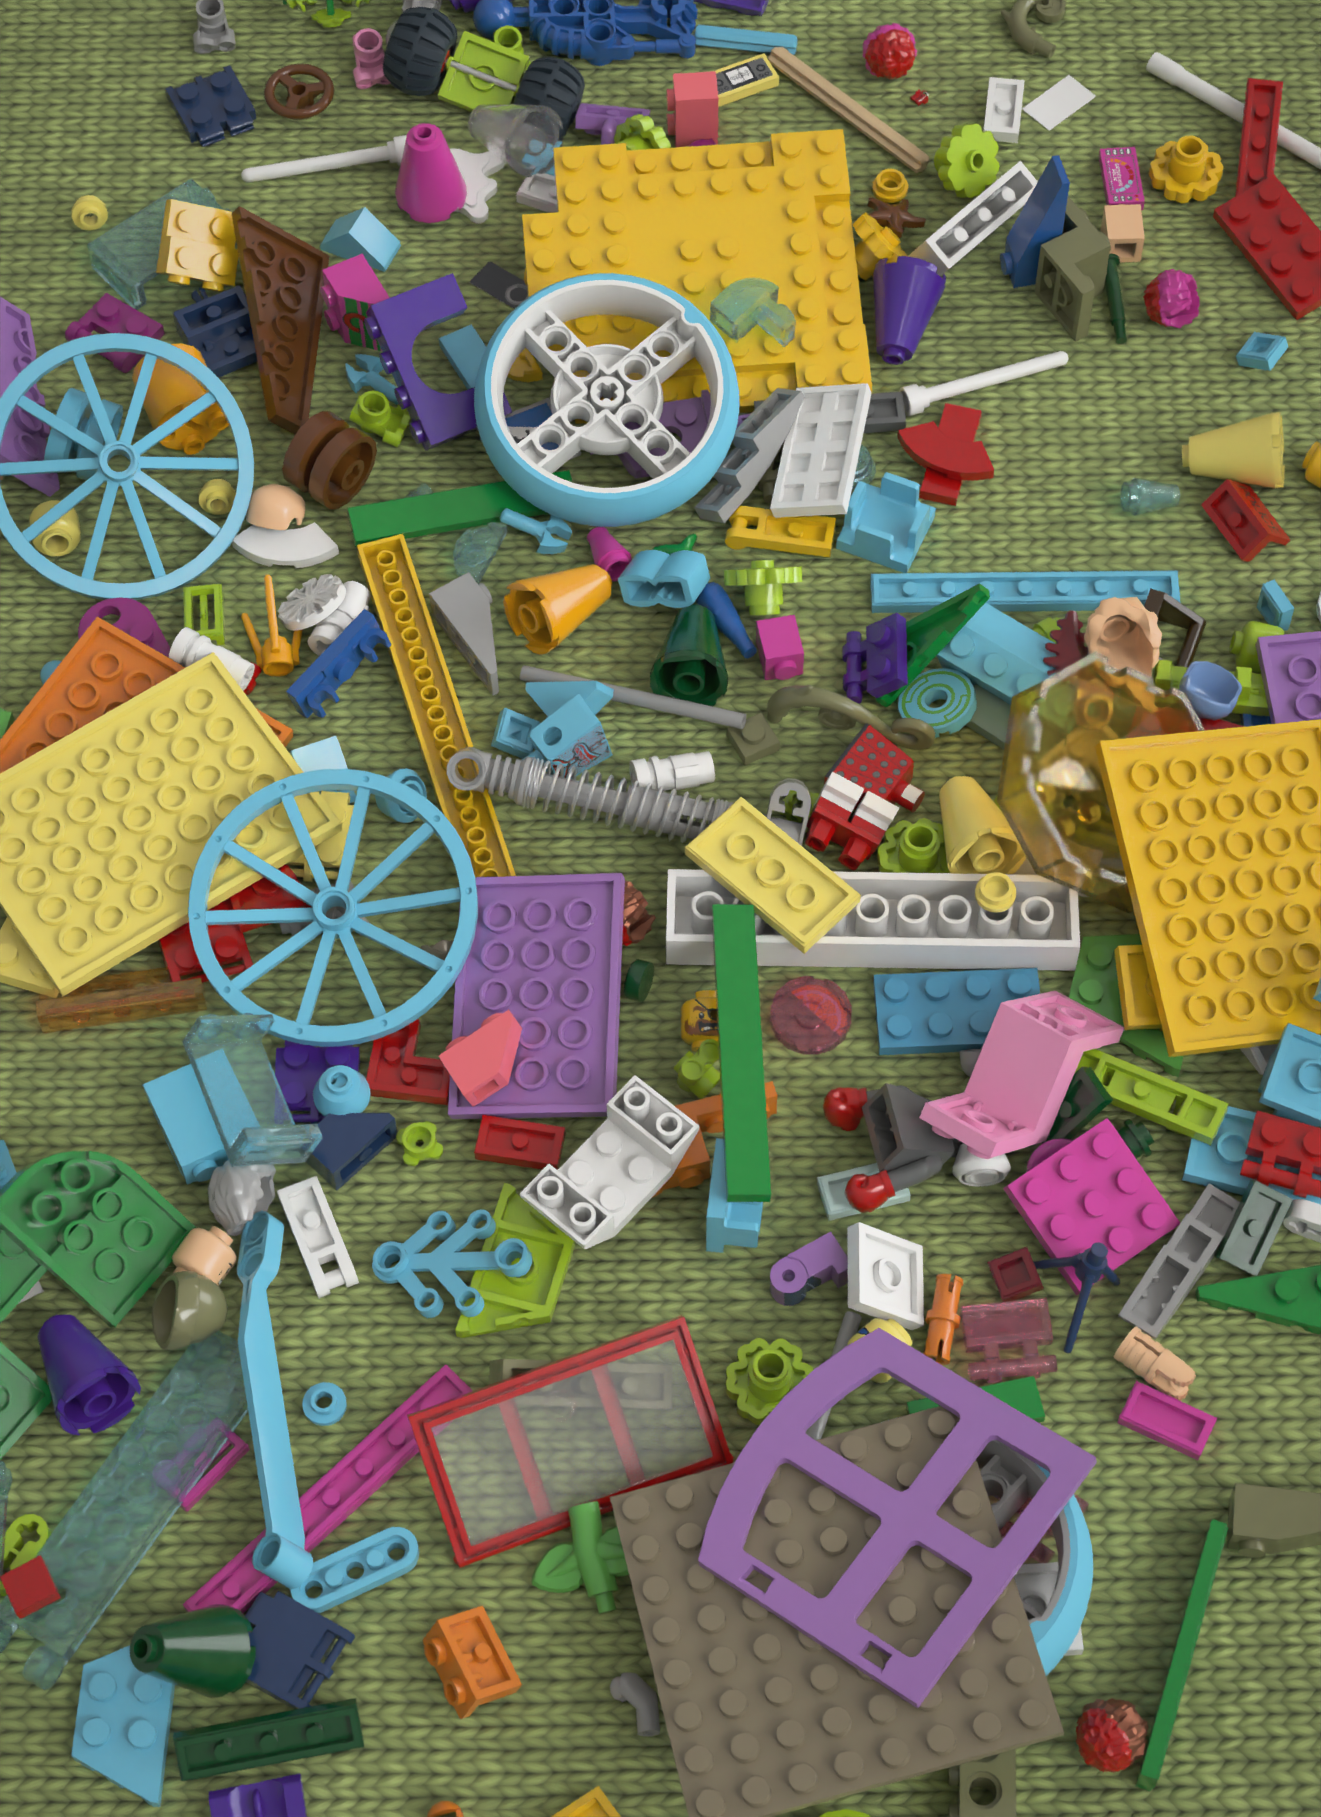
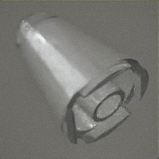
M481 104L474 108L468 120V130L471 136L513 171L525 177H532L531 175L537 173L542 175L549 171L554 165L553 148L562 147L563 141L559 140V128L563 129L562 121L553 109L544 105Z

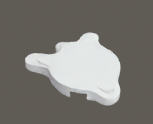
M450 148L467 188L465 204L460 211L458 207L455 212H460L466 215L472 222L481 224L489 216L488 207L485 202L493 197L498 190L497 182L487 177L504 167V154L500 150H490L475 154L461 149Z

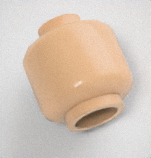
M212 1226L209 1231L203 1228L192 1229L173 1253L172 1261L176 1266L173 1273L194 1271L199 1275L206 1276L219 1286L237 1261L236 1254L230 1247L233 1239L216 1226Z

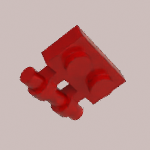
M1257 1110L1245 1154L1261 1158V1162L1257 1163L1244 1159L1240 1175L1255 1179L1266 1186L1272 1184L1293 1190V1195L1306 1198L1307 1195L1321 1198V1180L1312 1178V1173L1321 1175V1128ZM1274 1163L1299 1169L1298 1174L1275 1168Z

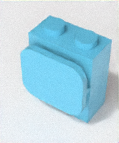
M221 1051L143 1084L149 1105L187 1185L195 1181L202 1182L211 1179L213 1171L217 1167L223 1166L227 1160L232 1161L243 1154L258 1155V1153L265 1150L259 1128Z

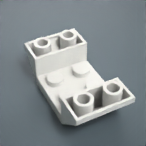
M634 1075L607 1103V1120L558 1170L548 1164L520 1193V1197L583 1249L590 1248L616 1236L672 1177L700 1127Z

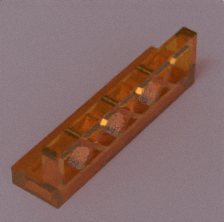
M166 967L95 977L68 993L67 995L70 997L49 999V996L39 994V1001H36L37 1018L43 1033L207 1010L204 982L202 983L201 978L171 982ZM203 971L184 975L181 977L202 975ZM148 982L149 984H151L148 986L135 987L139 983ZM108 988L110 990L94 993L97 989Z

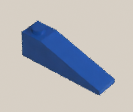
M1059 155L1052 156L1007 236L1005 253L1000 254L1002 272L1004 275L1009 274L1013 288L1036 284L1041 245L1063 233L1070 182Z

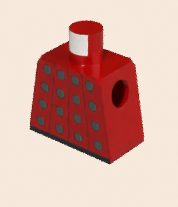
M867 723L825 775L824 784L831 773L834 772L864 788L854 810H856L867 791L893 805L897 803L912 813L918 809L925 795L924 791L910 784L914 768L912 758Z

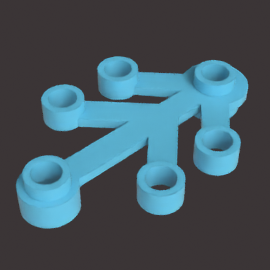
M476 1210L470 1214L467 1222L455 1232L456 1224L451 1216L445 1211H436L429 1216L427 1223L404 1243L389 1241L380 1245L374 1252L372 1268L374 1274L382 1282L388 1284L399 1282L413 1297L417 1310L426 1318H433L439 1315L444 1306L443 1300L437 1291L432 1288H425L413 1273L430 1271L455 1298V1305L459 1311L466 1317H474L483 1310L484 1299L475 1288L468 1287L454 1271L501 1270L506 1276L521 1277L529 1271L533 1260L532 1254L525 1243L520 1239L511 1238L500 1243L495 1251L460 1252L475 1238L486 1239L490 1237L496 1229L494 1219L488 1211ZM487 1220L484 1227L476 1229L480 1221ZM447 1221L442 1229L436 1230L440 1222ZM434 1238L445 1240L431 1253H419ZM521 1258L518 1263L511 1265L514 1259ZM399 1261L394 1267L390 1268L393 1262ZM469 1298H475L472 1305L464 1306V1303ZM428 1299H435L431 1306L423 1307Z

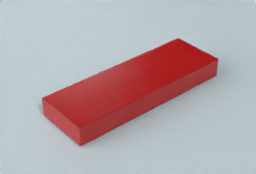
M945 403L938 428L952 439L974 442L982 410ZM927 467L919 498L956 506L963 480L947 478V474Z

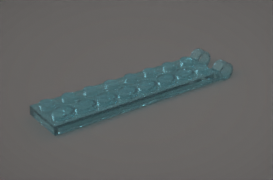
M218 1331L202 1342L190 1344L35 1556L36 1558L41 1555L45 1560L57 1589L66 1590L65 1598L60 1602H53L22 1619H19L8 1595L0 1603V1654L8 1645L11 1636L17 1628L46 1644L45 1646L38 1647L29 1656L23 1669V1677L39 1688L47 1690L57 1682L68 1661L248 1412L237 1340Z

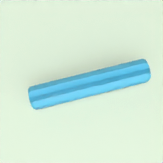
M697 25L695 29L697 46L771 54V50L774 47H783L793 55H795L797 49V36L793 34Z

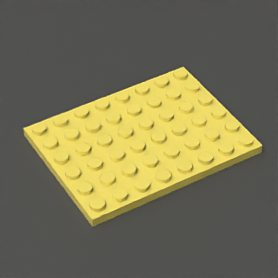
M212 652L0 774V906L63 997L188 923L189 893L192 877L205 844L218 825L233 809L255 792L276 781L304 772L216 654ZM318 791L294 797L314 847L342 831L340 820ZM282 802L252 820L233 840V842L276 869L304 854ZM224 853L215 870L210 886L207 911L262 879L263 876Z

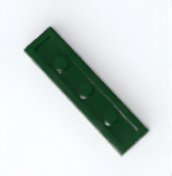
M356 1698L173 1733L181 1782L364 1747Z

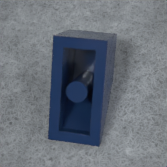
M329 1113L322 1121H315L304 1130L298 1142L303 1160L335 1190H339L396 1138L398 1132L395 1118L390 1113H349L345 1115Z

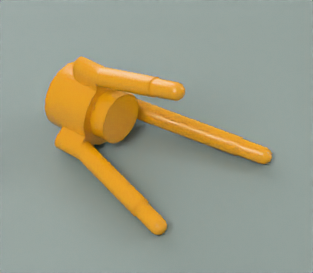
M267 574L264 577L270 637L264 641L262 647L249 615L242 613L241 619L255 653L257 665L269 676H284L293 671L294 665L300 664L299 648L303 629L294 630L291 645L285 637L279 636L272 577Z

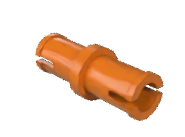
M951 1274L936 1275L932 1309L927 1311L925 1320L929 1324L923 1354L931 1359L936 1357L935 1361L941 1365L950 1363L954 1329L959 1328L961 1318L957 1314L964 1280L955 1275L953 1282H950Z

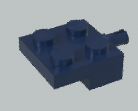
M240 285L212 297H208L205 289L198 288L199 293L197 290H194L191 294L192 299L195 301L194 304L173 312L176 331L183 343L199 350L206 366L218 378L257 362L247 299Z

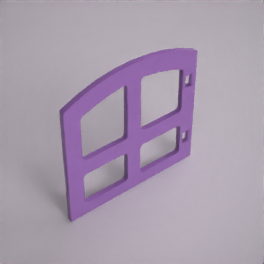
M878 1328L844 1347L815 1368L778 1403L759 1425L739 1454L719 1492L707 1523L698 1559L699 1566L918 1708L1092 1470L1097 1460L1092 1454L881 1328ZM879 1373H887L960 1418L959 1422L910 1487L902 1492L893 1489L806 1434V1430L827 1410L851 1391ZM996 1440L1046 1469L1050 1475L1000 1544L994 1548H989L937 1516L936 1513L986 1445ZM783 1463L791 1464L881 1522L880 1527L831 1592L824 1598L813 1596L743 1550L753 1517L763 1494L778 1466ZM917 1545L966 1574L972 1581L920 1653L915 1657H908L858 1625L856 1620L909 1548ZM753 1569L772 1581L766 1593L745 1580ZM870 1645L890 1657L884 1669L861 1656Z

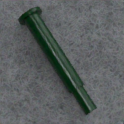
M1109 254L1105 278L1111 324L1114 326L1116 343L1124 344L1127 342L1126 318L1117 266L1120 264V258L1116 254Z

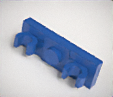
M363 609L286 691L299 714L308 718L314 713L317 717L323 718L326 713L320 704L325 699H331L335 703L340 700L335 691L343 682L351 678L364 657L368 661L376 662L378 657L373 648L378 643L388 648L392 645L387 634L381 630L372 613Z

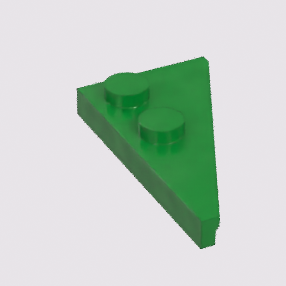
M979 583L907 621L908 685L876 698V701L884 707L890 706L990 599L989 590Z
M1321 1265L1198 1286L1196 1289L1197 1301L1206 1302L1211 1307L1226 1311L1228 1307L1255 1313V1318L1288 1327L1299 1326L1307 1332L1321 1334Z

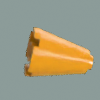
M595 564L517 580L508 585L506 589H510V593L504 596L503 601L509 625L516 636L523 634L530 642L524 645L530 651L541 655L546 654L556 648L610 598L612 580L606 570Z

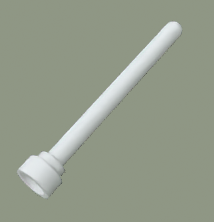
M407 135L393 137L394 141H388L386 146L246 168L242 171L241 177L245 182L250 183L390 160V163L398 162L399 166Z
M1058 351L929 388L923 385L918 386L917 384L901 387L899 392L902 391L905 415L909 417L923 413L924 408L929 407L930 403L1063 366L1068 362V354L1064 351Z

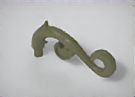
M1017 0L1011 12L1001 11V15L1008 24L1013 40L1021 48L1033 55L1037 52L1048 58L1053 56L1056 45L1043 40V36L1036 32V27L1032 26L1030 28L1026 22V17L1031 8L1036 6L1035 13L1039 20L1046 23H1055L1065 15V0Z
M811 685L784 687L776 691L767 703V718L772 723H779L789 713L790 709L808 706L820 708L818 719L828 727L847 730L853 728L856 722L862 725L867 723L888 740L911 750L929 748L933 745L936 736L931 725L915 718L897 719L890 728L857 702L835 692L812 687ZM898 732H907V733H910V734H913V735L903 734V733H898Z

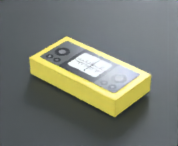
M764 53L715 70L719 98L718 107L779 86V76Z

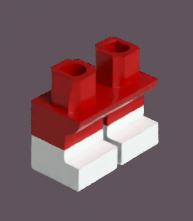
M832 772L824 784L807 820L806 827L808 831L805 845L816 851L824 852L830 840L844 847L838 858L840 863L855 871L865 859L869 860L876 850L887 828L897 814L899 807L867 791L850 822L847 821L864 788Z

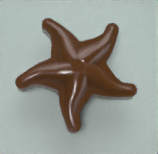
M872 197L868 200L867 206L874 209V212L868 215L872 216L880 226L890 228L898 238H902L905 227L924 228L925 218L916 217L907 212L909 206L907 199H902L900 203L892 205Z

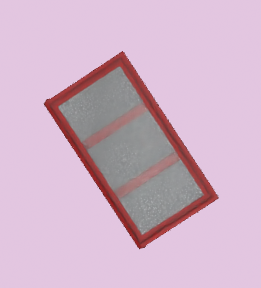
M682 1315L407 1415L454 1552L453 1560L459 1568L571 1527L568 1508L598 1501L600 1513L603 1515L613 1511L610 1497L734 1463V1457L730 1453L685 1317Z

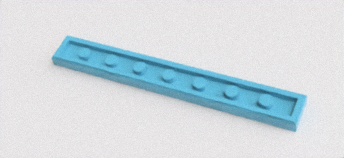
M1177 570L871 574L870 577L872 613L926 612L979 583L989 590L990 599L986 603L1001 612L1094 611L1099 607L1101 600L1112 597H1137L1144 606L1150 589L1165 592L1180 602Z

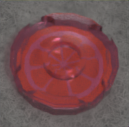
M802 976L788 981L776 992L771 1005L770 1025L775 1037L787 1049L802 1055H819L834 1050L845 1040L851 1028L852 1005L846 992L835 982L825 978L823 981L814 979V976Z

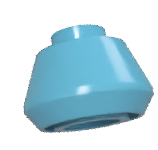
M404 768L386 776L412 788L427 799L424 782L415 771ZM375 795L380 811L400 823H409L417 818L415 814L401 805Z
M343 1065L327 1069L318 1079L313 1090L314 1104L325 1117L329 1113L334 1115L362 1113L367 1107L371 1095L370 1086L366 1078L358 1071Z

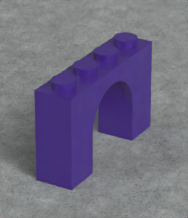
M453 273L371 305L366 311L368 318L364 319L370 338L372 340L377 339L381 347L382 353L379 354V358L387 375L392 374L396 382L397 388L394 389L398 404L403 410L407 408L412 419V423H409L411 434L417 444L422 443L425 451L478 430L474 410L475 387L455 394L437 392L421 381L412 363V347L419 333L462 315L468 308ZM503 391V409L506 416L511 414L512 410Z

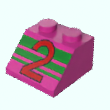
M357 255L323 269L324 286L320 287L324 302L328 306V309L324 310V316L329 328L332 331L337 330L345 343L382 351L378 340L370 338L364 319L368 318L366 311L371 305L390 297L364 255Z

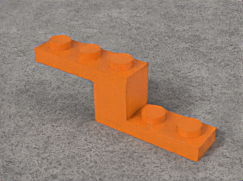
M773 1081L765 1083L767 1119L771 1115L777 1114V1093ZM721 1094L675 1105L676 1108L697 1123L700 1129L672 1177L653 1197L662 1193L663 1190L677 1186L681 1188L695 1187L705 1179L710 1178V1159L702 1132L719 1133L723 1131Z

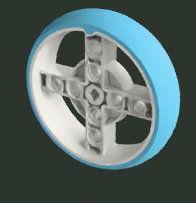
M596 273L568 278L549 285L523 301L504 319L488 342L481 359L474 391V410L478 431L491 462L502 478L521 497L537 508L566 521L589 526L618 527L633 525L662 516L691 499L710 481L725 459L735 435L739 415V387L733 361L724 340L707 317L690 301L677 292L648 279L616 273ZM620 315L640 319L659 328L631 350L613 344L586 347L569 330L564 322L584 316ZM553 344H559L565 348L561 351H552L548 347ZM526 347L555 377L550 395L553 415L517 444L506 424L503 409V391L511 366ZM659 350H666L670 352L671 355L668 357H659L655 354V352ZM695 356L705 373L710 388L711 407L704 435L690 453L659 422L664 403L661 384ZM577 370H585L590 375L577 377L573 373ZM631 373H639L643 376V378L640 380H631L627 377V375ZM574 419H583L587 424L582 427H576L570 424V422ZM628 422H636L640 424L641 427L635 430H630L624 427V424ZM546 442H554L559 445L555 450H546L541 446ZM653 448H661L667 453L663 456H654L649 451ZM582 449L598 455H616L628 452L653 479L632 486L599 488L572 483L552 473Z

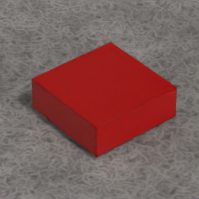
M41 1555L0 1576L12 1607L19 1619L61 1598L46 1562Z

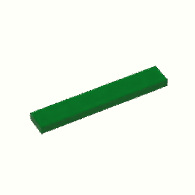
M570 470L552 473L561 479L573 483ZM506 481L347 508L355 547L403 534L404 538L407 539L501 522L500 515L505 508L527 517L549 513L537 508L521 497Z
M1214 1519L1211 1520L1204 1538L1135 1784L1136 1787L1148 1791L1155 1788L1160 1777L1229 1528L1226 1523Z

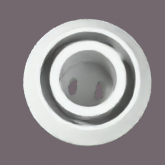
M964 1143L960 1145L952 1171L961 1183L977 1187L990 1186L1003 1181L1010 1172L1011 1166L1005 1154L990 1159H983L971 1154L967 1150L968 1145Z

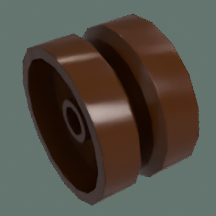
M321 411L310 417L291 440L284 456L282 467L284 479L303 493L309 492L313 499L328 509H339L349 503L367 481L375 463L377 454L376 442L359 429L350 428L348 423L332 412Z

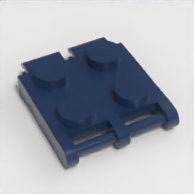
M230 65L223 67L222 72H216L208 77L202 78L201 75L194 77V82L183 84L180 87L173 89L172 86L164 88L167 99L191 143L199 141L201 147H205L224 140L225 136L223 134L226 130H228L232 137L255 128L253 125V120L257 119L255 108Z
M279 1591L274 1598L260 1592L245 1615L251 1627L254 1628L252 1633L248 1632L250 1646H256L254 1665L251 1675L246 1682L292 1709L310 1707L309 1703L323 1680H329L334 1673L331 1667L346 1644L351 1645L356 1636L349 1630ZM336 1639H338L337 1642H336V1644L334 1645V1647H333V1649H332V1644L334 1643V1641H335ZM315 1673L316 1676L308 1687V1683Z

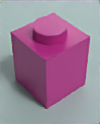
M795 615L756 621V646L764 679L786 680L796 675H802L804 650Z

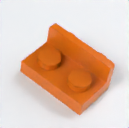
M483 1605L438 1619L423 1639L425 1656L428 1662L435 1667L444 1686L445 1697L448 1703L454 1706L460 1719L469 1717L477 1706L514 1694L522 1686Z

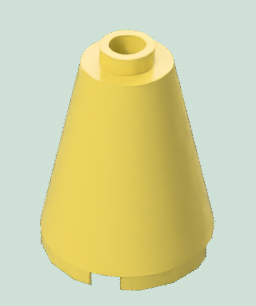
M1272 412L1190 436L1189 444L1182 445L1183 467H1190L1191 475L1221 480L1230 479L1240 483L1270 488H1284V433L1281 412Z
M956 776L949 779L939 792L949 872L954 874H989L992 872L1014 874L1026 860V844L1022 834L975 779L968 776Z

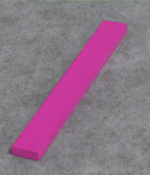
M446 1364L299 1498L305 1534L304 1550L310 1553L419 1452L407 1415L473 1391ZM453 1420L432 1427L434 1437ZM266 1529L182 1604L187 1612L220 1604L229 1605L244 1613L251 1607L260 1592L266 1593L277 1583V1581L256 1570L252 1563L254 1550L262 1538L265 1537Z

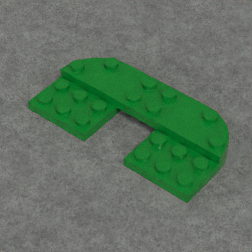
M69 1151L36 1160L17 1172L0 1190V1324L48 1270L109 1327H116L172 1262L173 1253L188 1233L196 1227L135 1170L112 1156L94 1151ZM0 1342L1 1460L52 1401L49 1385L2 1342Z

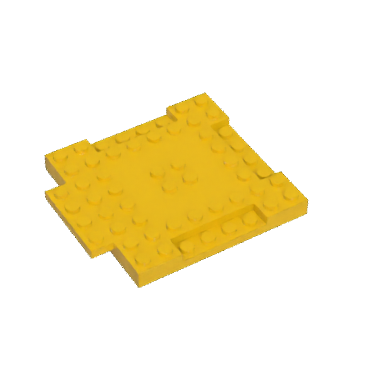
M843 129L771 134V139L768 142L628 151L626 143L553 148L558 212L522 214L528 298L559 281L596 273L632 275L656 282L677 292L707 317L724 340L736 371L739 387V413L754 412V401L766 400L777 388L796 390V388L868 383L871 392H873L866 327L863 324ZM592 315L564 322L569 330L586 347L613 344L631 350L659 328L643 320L620 315ZM553 344L548 348L552 351H561L565 347ZM659 350L655 352V354L659 357H668L671 355V353L666 350ZM695 356L661 384L664 403L701 397V390L707 389L710 393L705 373ZM577 370L573 373L577 377L590 375L585 370ZM631 373L627 375V377L631 380H640L643 378V376L639 373ZM575 419V424L587 423L583 419Z

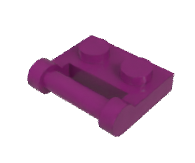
M105 293L79 321H73L69 324L65 332V339L72 341L93 335L92 332L96 331L99 334H135L160 340L165 335L161 323ZM132 352L97 353L113 362L114 368L123 373H128L145 356Z

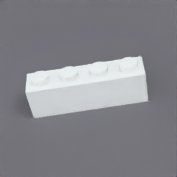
M1019 161L925 240L908 257L919 258L938 267L937 274L942 276L1026 204L1038 181L1024 164Z

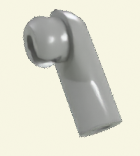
M624 1672L621 1676L615 1677L610 1684V1693L615 1700L621 1702L627 1700L636 1708L638 1735L655 1736L660 1734L658 1696L656 1691L636 1673Z

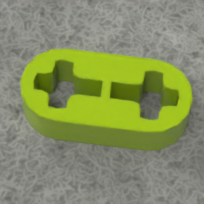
M25 1514L18 1517L10 1525L0 1539L1 1569L5 1570L10 1565V1570H13L39 1555L42 1558L45 1556L52 1544V1534L42 1517L35 1514ZM37 1528L36 1532L40 1539L36 1543L29 1540L24 1545L21 1534L24 1531L32 1533ZM0 1579V1596H8Z

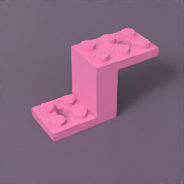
M1057 991L1001 1002L964 1093L926 1102L919 1118L933 1125L932 1130L936 1134L963 1142L968 1145L967 1150L971 1154L983 1159H990L1044 1142L1048 1138L1083 1052L1118 1043L1125 1027Z

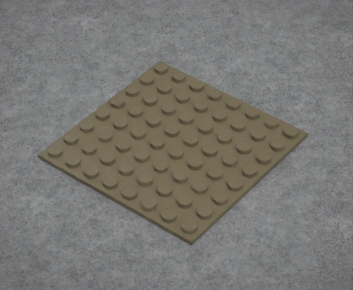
M938 1406L816 1441L893 1489L902 1492L910 1487L959 1422L960 1418L945 1408ZM975 1460L936 1514L983 1545L994 1548L1000 1544L1002 1538L977 1460ZM734 1463L610 1497L689 1817H774L1064 1736V1730L1014 1577L921 1705L916 1708L699 1566L698 1559L707 1523L719 1492ZM783 1463L778 1466L763 1494L753 1517L743 1550L813 1596L824 1598L831 1592L874 1535L881 1522L791 1464ZM912 1546L859 1615L856 1623L904 1655L915 1657L920 1653L965 1592L972 1579L923 1547ZM755 1569L745 1579L765 1593L772 1583L770 1579ZM872 1645L861 1655L881 1669L885 1668V1664L890 1659V1657Z

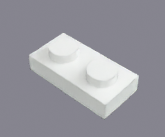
M989 78L983 131H991L995 141L1018 143L1025 80Z

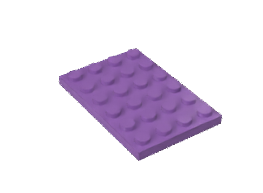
M623 874L475 877L478 895V918L470 953L455 980L452 1041L460 1036H469L481 1028V1024L486 1018L495 1013H504L508 1009L522 1027L508 1085L476 1106L472 1107L450 1075L449 1117L451 1119H482V1115L502 1118L607 1116V1103L616 1095L625 888Z

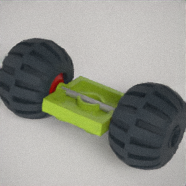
M428 7L408 8L400 15L388 41L383 61V73L395 88L408 95L423 96L435 93L442 84L438 93V99L503 125L513 103L510 121L513 129L520 136L532 143L537 139L549 144H556L564 139L576 117L585 88L584 78L574 66L562 59L545 57L534 60L528 67L530 56L467 31L463 32L454 54L457 42V29L446 15L437 9Z

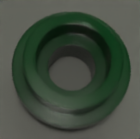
M1130 1119L1124 1121V1127L1117 1132L1136 1159L1142 1155L1146 1158L1150 1156L1152 1152L1149 1146L1154 1143V1140L1141 1121L1137 1124H1134Z

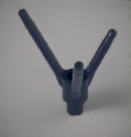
M1094 1243L1091 1248L1074 1256L1033 1261L1036 1270L1073 1266L1077 1278L1082 1281L1080 1294L1064 1346V1352L1068 1354L1072 1352L1092 1285L1100 1279L1102 1274L1114 1286H1118L1121 1282L1108 1266L1106 1257L1108 1249L1102 1243Z

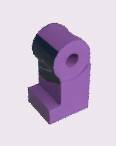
M830 1231L790 1253L773 1265L770 1271V1292L777 1303L784 1306L799 1304L804 1300L808 1291L830 1279L834 1281L838 1288L848 1283V1257L832 1232Z

